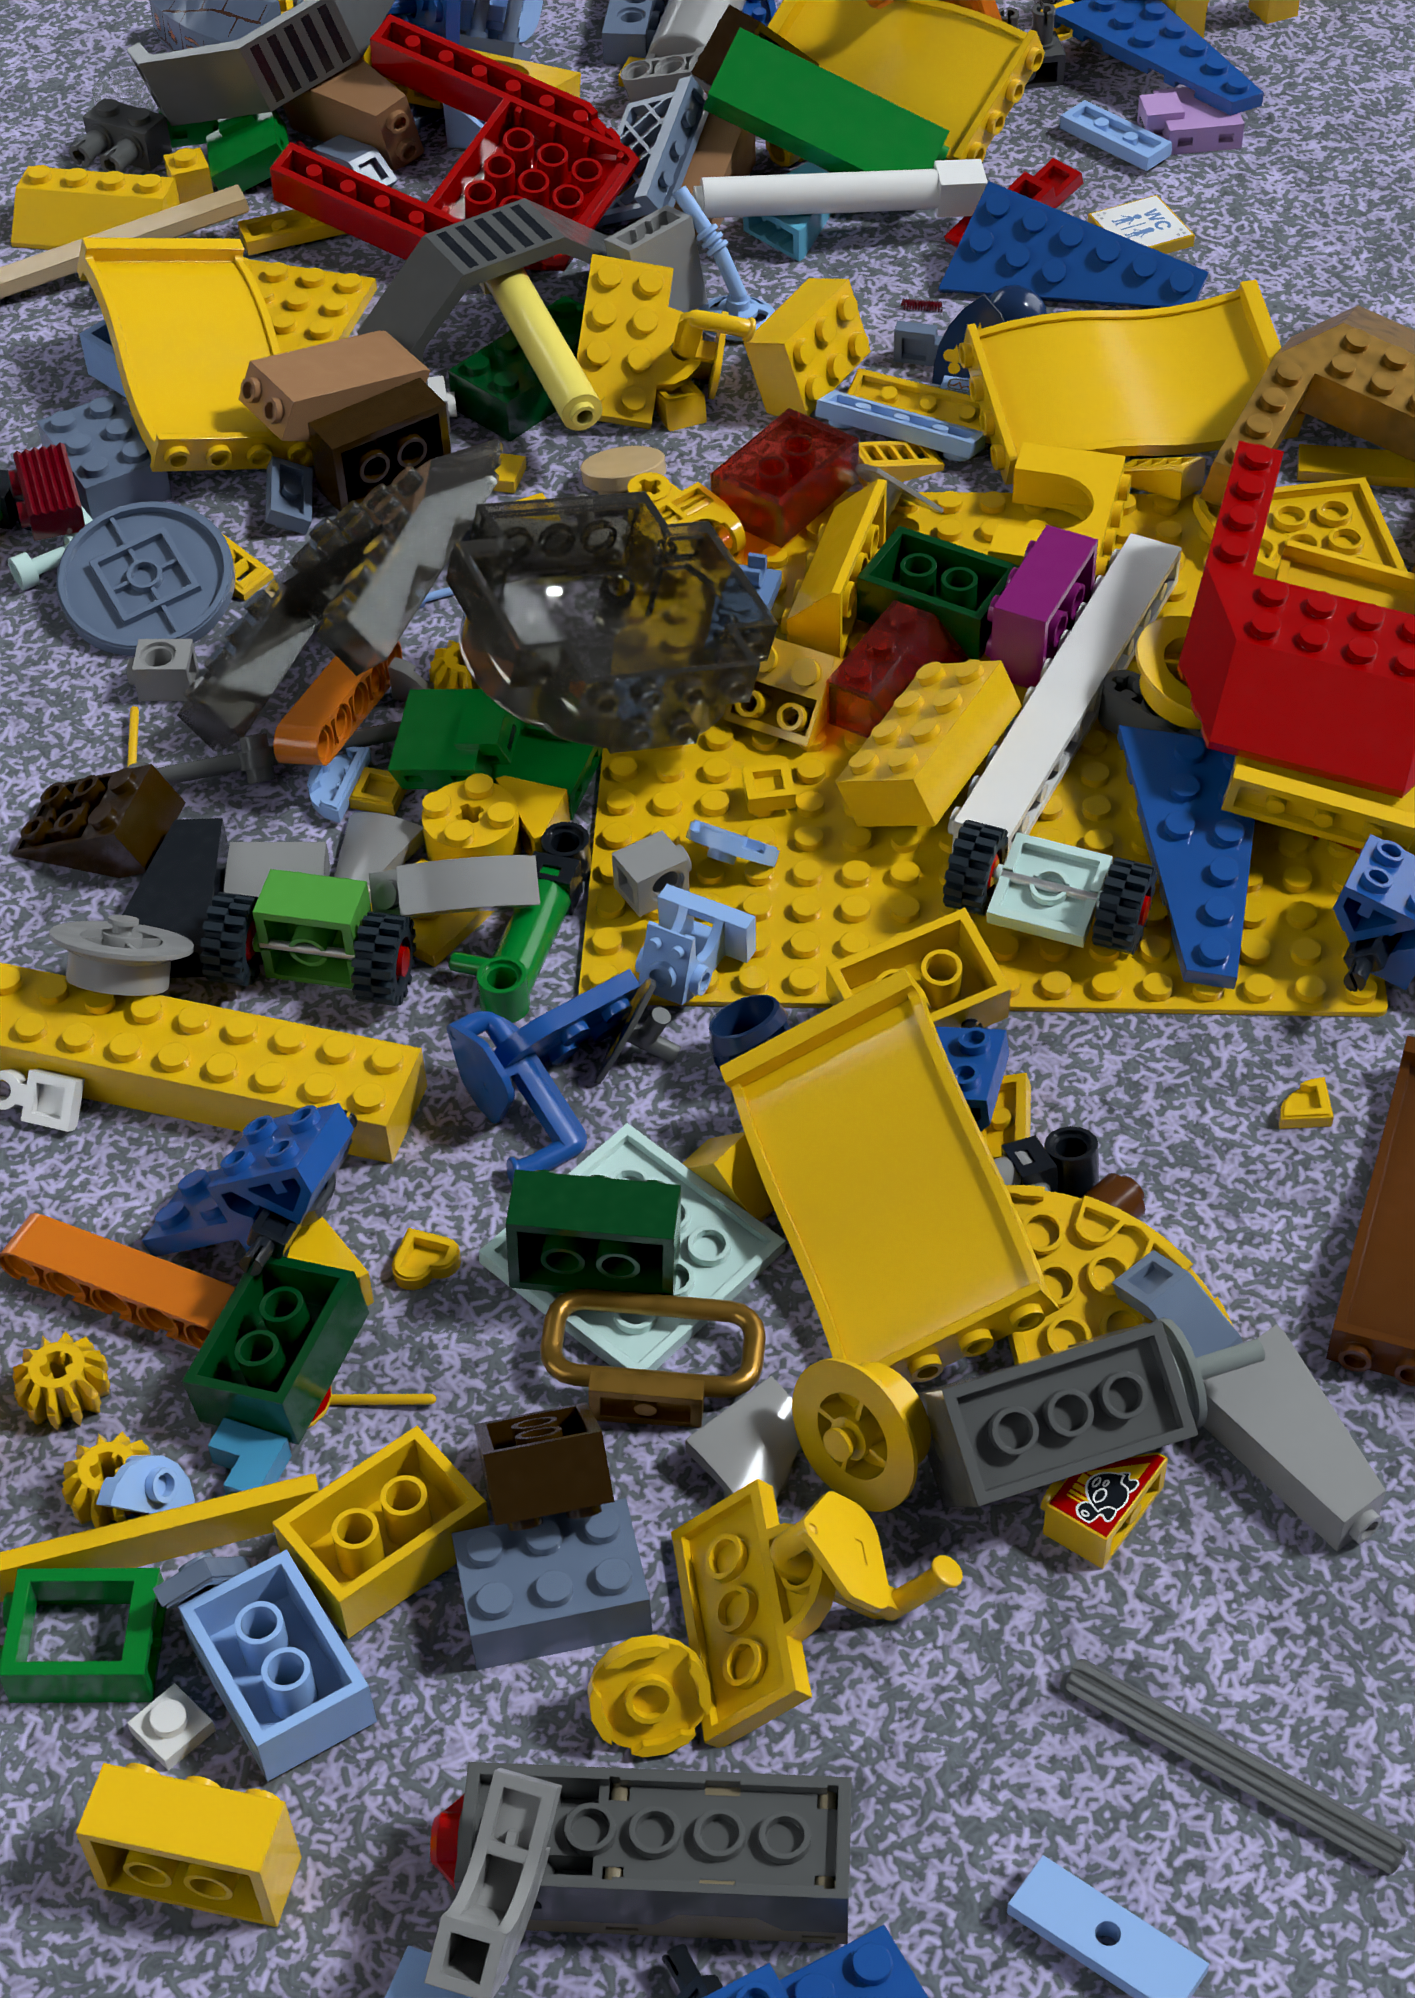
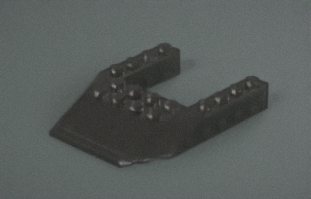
M496 438L431 459L417 469L408 466L395 477L391 485L387 487L383 483L377 485L360 504L353 500L338 513L334 520L331 521L326 517L316 524L309 533L311 539L294 555L265 590L257 591L244 605V609L247 611L244 618L242 617L226 631L224 637L228 641L224 647L217 649L206 660L204 666L208 669L207 672L187 688L184 693L187 701L177 716L213 751L220 752L238 742L239 737L246 735L320 621L325 618L327 619L316 636L356 676L385 661L497 485L499 475L494 470L501 465L502 442Z

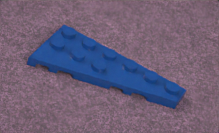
M1082 0L1056 8V14L1054 15L1055 28H1059L1062 24L1073 30L1072 37L1082 42L1092 39L1103 45L1102 52L1146 74L1154 70L1164 75L1163 82L1172 87L1181 84L1194 90V98L1230 116L1262 106L1264 92L1161 0Z
M988 181L940 283L938 292L951 294L953 292L968 293L976 296L985 294L990 296L1004 286L1020 285L1034 291L1042 301L1085 302L1106 306L1123 305L1153 309L1196 302L1208 279L1209 272Z
M1119 725L1117 739L1120 750L1124 751L1127 762V776L1130 785L1133 784L1138 802L1137 813L1151 864L1157 868L1160 883L1159 893L1162 904L1166 906L1172 926L1170 933L1183 981L1235 989L1255 819L1221 810L1236 755L1208 749L1203 737Z

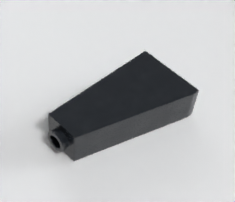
M223 818L174 820L122 914L138 918L140 925L175 932L193 942L192 954L171 961L170 978L206 977L202 971L204 963H201L200 959L204 947H200L201 938L205 936V930L202 928L204 921H208L207 909L209 906H212L213 897L218 896L219 892H224L229 845Z

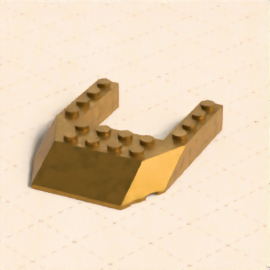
M1357 305L1292 336L1274 356L1218 452L1199 498L1221 507L1238 441L1261 444L1269 448L1278 449L1299 411L1415 462V330ZM1415 565L1411 573H1415Z

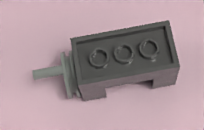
M1162 1317L1151 1323L1119 1329L1069 1345L1067 1349L985 1375L961 1379L917 1393L924 1405L930 1423L931 1441L927 1455L944 1508L983 1506L1197 1436V1429L1206 1423L1208 1411L1203 1380L1264 1361L1265 1351L1262 1343L1256 1338L1195 1358L1193 1350L1182 1330L1173 1320Z

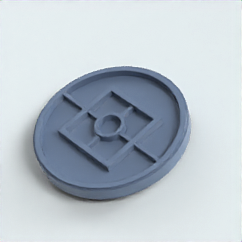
M158 501L137 502L120 506L101 514L86 524L72 538L58 565L56 577L57 595L67 621L74 631L86 642L106 652L135 656L138 639H193L194 643L206 635L219 622L231 602L235 588V567L225 537L202 514L174 503Z

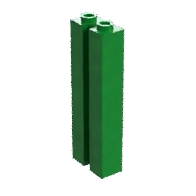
M741 27L717 73L703 107V110L831 173L932 169L935 161L945 160L950 147L944 145L950 132L949 130Z

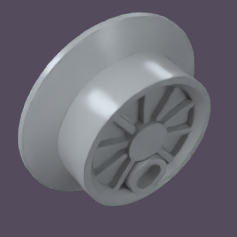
M128 915L108 916V921L67 922L53 926L49 930V939L54 944L68 951L66 980L70 984L82 989L112 995L146 996L167 991L169 988L171 961L189 956L194 948L193 942L188 938L161 928L140 925L138 918Z

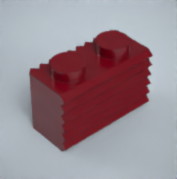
M61 442L56 446L50 444L48 448L42 445L40 449L33 447L31 451L24 449L22 453L16 450L13 454L16 469L8 470L13 496L22 495L24 500L16 502L21 527H31L34 541L78 533L85 526L65 444Z

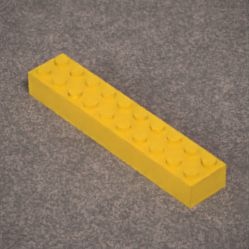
M0 962V1071L15 1069L20 1071L26 1079L28 1078L29 1070L42 1069L85 1079L82 1098L240 1132H243V1129L251 1121L261 1116L269 1115L272 1118L292 1114L296 1110L308 1105H314L316 1108L340 1103L343 1110H348L347 1117L352 1112L358 1120L351 1136L352 1144L348 1154L393 1164L427 1088L422 1048L158 994L124 996L94 992L70 984L66 980L65 975Z

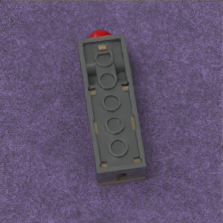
M468 1762L465 1793L445 1811L438 1814L432 1823L430 1838L431 1863L454 1888L457 1895L473 1854L494 1770L503 1768L562 1785L547 1847L551 1849L526 1930L848 1944L852 1777Z

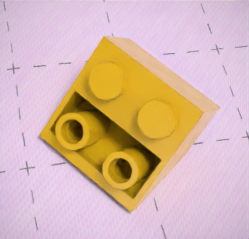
M751 630L723 719L810 747L839 706L852 662Z

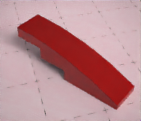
M1052 158L1034 176L1024 172L1007 189L1056 209L1084 183L1081 172ZM964 216L944 235L945 241L957 248L972 216Z

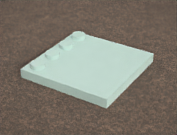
M628 1123L568 1173L569 1175L580 1176L603 1175L612 1179L634 1181L658 1180L666 1184L681 1185L680 1253L674 1296L732 1300L785 1251L786 1240ZM504 1228L479 1250V1262L509 1286L506 1228ZM512 1288L545 1315L549 1305L559 1295L563 1294L560 1292ZM580 1310L572 1313L567 1318L565 1331L611 1367L657 1370L709 1321Z

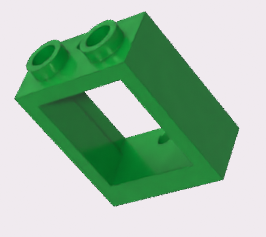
M160 1568L18 1569L14 1592H7L5 1594L2 1612L3 1623L7 1629L4 1645H0V1682L9 1703L152 1702L154 1700L167 1607L160 1605L152 1589L164 1582ZM130 1604L122 1661L27 1662L36 1606Z

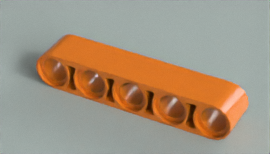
M352 637L346 642L277 725L273 746L275 757L279 763L327 766L390 688L388 666L394 657L403 658L402 648L398 639Z
M32 1213L25 1219L0 1253V1266L12 1278L19 1280L23 1276L29 1279L27 1281L28 1284L62 1297H65L67 1294L73 1295L75 1297L72 1301L109 1315L115 1311L121 1314L119 1316L120 1319L156 1333L159 1329L167 1331L165 1336L198 1349L202 1347L235 1289L234 1286L38 1213Z

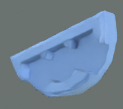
M370 747L346 748V754L335 756L327 766L315 765L311 769L307 782L309 797L313 808L324 818L341 823L350 804L349 797L364 767H368L371 761Z
M699 820L690 822L686 838L709 847L708 857L733 865L736 858L740 857L775 867L780 852L775 846Z
M133 1455L126 1459L125 1464L120 1467L114 1477H107L104 1480L96 1505L149 1515L195 1503V1498L190 1480L178 1463L163 1455Z

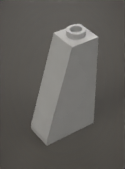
M1276 1324L1257 1338L1262 1343L1265 1351L1264 1361L1203 1380L1208 1408L1206 1423L1203 1427L1336 1551H1339L1353 1539L1358 1544H1361L1368 1540L1382 1523L1380 1512L1386 1490L1290 1339Z

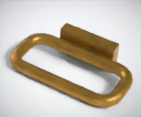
M585 1288L573 1289L563 1293L549 1305L544 1318L540 1353L541 1361L547 1372L559 1382L573 1386L589 1387V1408L596 1421L701 1428L704 1397H737L748 1392L759 1381L764 1364L766 1335L764 1323L758 1314L747 1305L735 1301ZM589 1310L733 1323L741 1328L744 1335L741 1366L732 1375L717 1376L573 1363L568 1361L562 1352L566 1321L576 1311Z

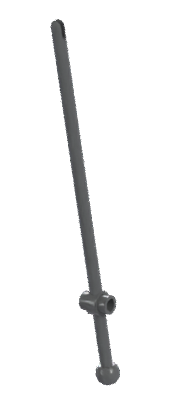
M659 671L506 700L504 703H508L515 715L526 716L534 713L542 697L583 705L668 688L674 683L675 677L669 671ZM401 721L356 729L339 752L346 751V748L367 747L396 741ZM265 732L239 737L240 752L156 769L170 785L238 771H245L248 784L276 779L273 765L279 764L274 754V746H269ZM136 762L134 764L129 765L127 768H134L148 764L145 762Z

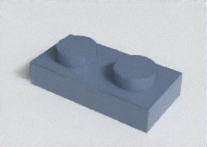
M271 457L266 473V523L276 525L284 530L307 534L312 523L313 468L279 457Z

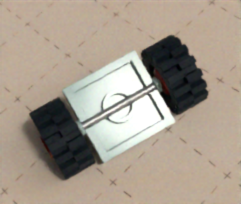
M971 820L964 821L963 827L961 826L958 831V838H955L953 843V853L950 854L948 860L950 864L945 873L944 879H946V883L943 886L944 906L958 910L965 907L967 912L981 916L986 915L987 923L1082 948L1095 916L1096 921L1093 925L1094 933L1092 936L1094 945L1132 955L1138 949L1139 941L1141 942L1143 929L1146 927L1147 916L1152 906L1151 900L1155 892L1154 885L1157 880V868L1155 866L1119 857L1114 858L1112 864L1113 856L1018 832L1014 838L1005 865H1003L1004 859L1007 856V849L1005 848L1008 844V831Z

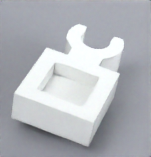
M15 1069L0 1071V1080L6 1081L11 1088L8 1098L0 1096V1110L23 1106L21 1121L67 1132L75 1130L78 1125L85 1079L42 1069L29 1070L27 1079L20 1071Z

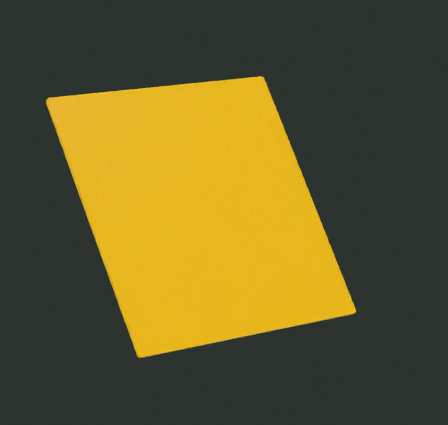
M737 489L711 491L722 499L739 518L746 536V546L744 549L734 555H729L725 552L721 554L709 549L695 551L700 564L699 574L686 582H679L654 568L634 552L631 545L624 568L621 570L610 680L659 671H669L674 675L675 679L672 686L668 688L609 699L607 703L578 994L580 995L628 969L632 971L639 981L640 973L636 972L635 969L636 959L645 943L648 922L653 921L659 924L658 909L639 917L614 888L612 853L663 830L675 845L683 846L690 857L692 870L689 872V892L755 916L756 951L748 963L725 955L713 971L710 984L702 996L696 995L683 1005L652 994L647 1005L727 1006L743 997L769 995L776 998L782 1007L830 1008L833 1005L826 994V965L958 910L944 906L945 903H943V886L946 883L944 878L946 870L949 868L950 863L948 860L950 854H952L953 835L948 833V823L955 807H963L966 802L968 789L974 776H982L990 751L936 826L858 827L835 781L847 767L851 757L860 750L871 735L873 728L886 716L894 705L896 698L905 691L916 676V672L922 666L931 662H940L941 664L962 663L972 659L857 619L842 659L852 662L839 706L810 747L724 720L723 718L739 668L705 663V649L738 564L748 565L749 552L767 555V569L782 571V583L763 634L787 641V635L781 634L782 616L785 608H792L793 594L797 580H804L805 566L809 552L817 550V537L820 525L822 523L828 524L834 507L857 492L825 490L741 491ZM954 491L918 492L944 509L943 512L932 511L899 498L886 522V541L898 526H902L988 555L997 523L1044 529L1046 525L1065 529L1081 523L1082 520L1069 512L1059 509L1012 503L1013 493H1000L996 491L986 493ZM1129 493L1127 501L1120 500L1124 502V511L1120 528L1112 527V529L1117 530L1114 550L1116 548L1121 549L1131 533L1182 548L1178 582L1156 620L1168 616L1191 617L1211 544V539L1199 524L1193 511L1194 496L1201 494H1191L1179 501L1157 494ZM628 496L627 515H626V520H627L628 522H629V518H628L629 511H630L631 508H632V500L629 498V496ZM984 653L979 661H990V657ZM1134 655L1126 670L1141 675L1136 655ZM1012 684L1021 705H1023L1028 688ZM1022 707L1015 716H1019L1020 712L1022 711ZM1098 718L1029 835L1113 856L1112 864L1114 858L1119 857L1152 866L1137 813L1138 802L1133 784L1130 785L1126 772L1127 762L1124 751L1120 750L1117 735L1105 729L1100 724ZM1005 730L994 745H1001L1004 740ZM789 761L796 793V808L748 813L742 782V766ZM1256 819L1235 989L1183 981L1170 933L1172 926L1167 908L1163 906L1159 893L1160 883L1158 875L1154 885L1155 892L1151 900V910L1147 916L1148 921L1143 929V936L1141 942L1139 941L1138 949L1133 955L1093 944L1092 936L1094 933L1093 925L1096 921L1095 916L1082 948L987 923L986 915L981 916L968 912L1011 988L1009 1011L1381 1017L1387 1013L1388 1009L1384 979L1370 973L1365 988L1361 991L1358 988L1357 992L1347 989L1343 982L1348 972L1343 957L1350 943L1345 932L1342 930L1333 907L1359 854L1324 838L1316 841L1313 839V835ZM699 820L777 847V850L780 852L775 867L740 857L736 858L734 865L708 857L709 847L686 838L690 822ZM694 917V921L710 927L713 926L712 923Z

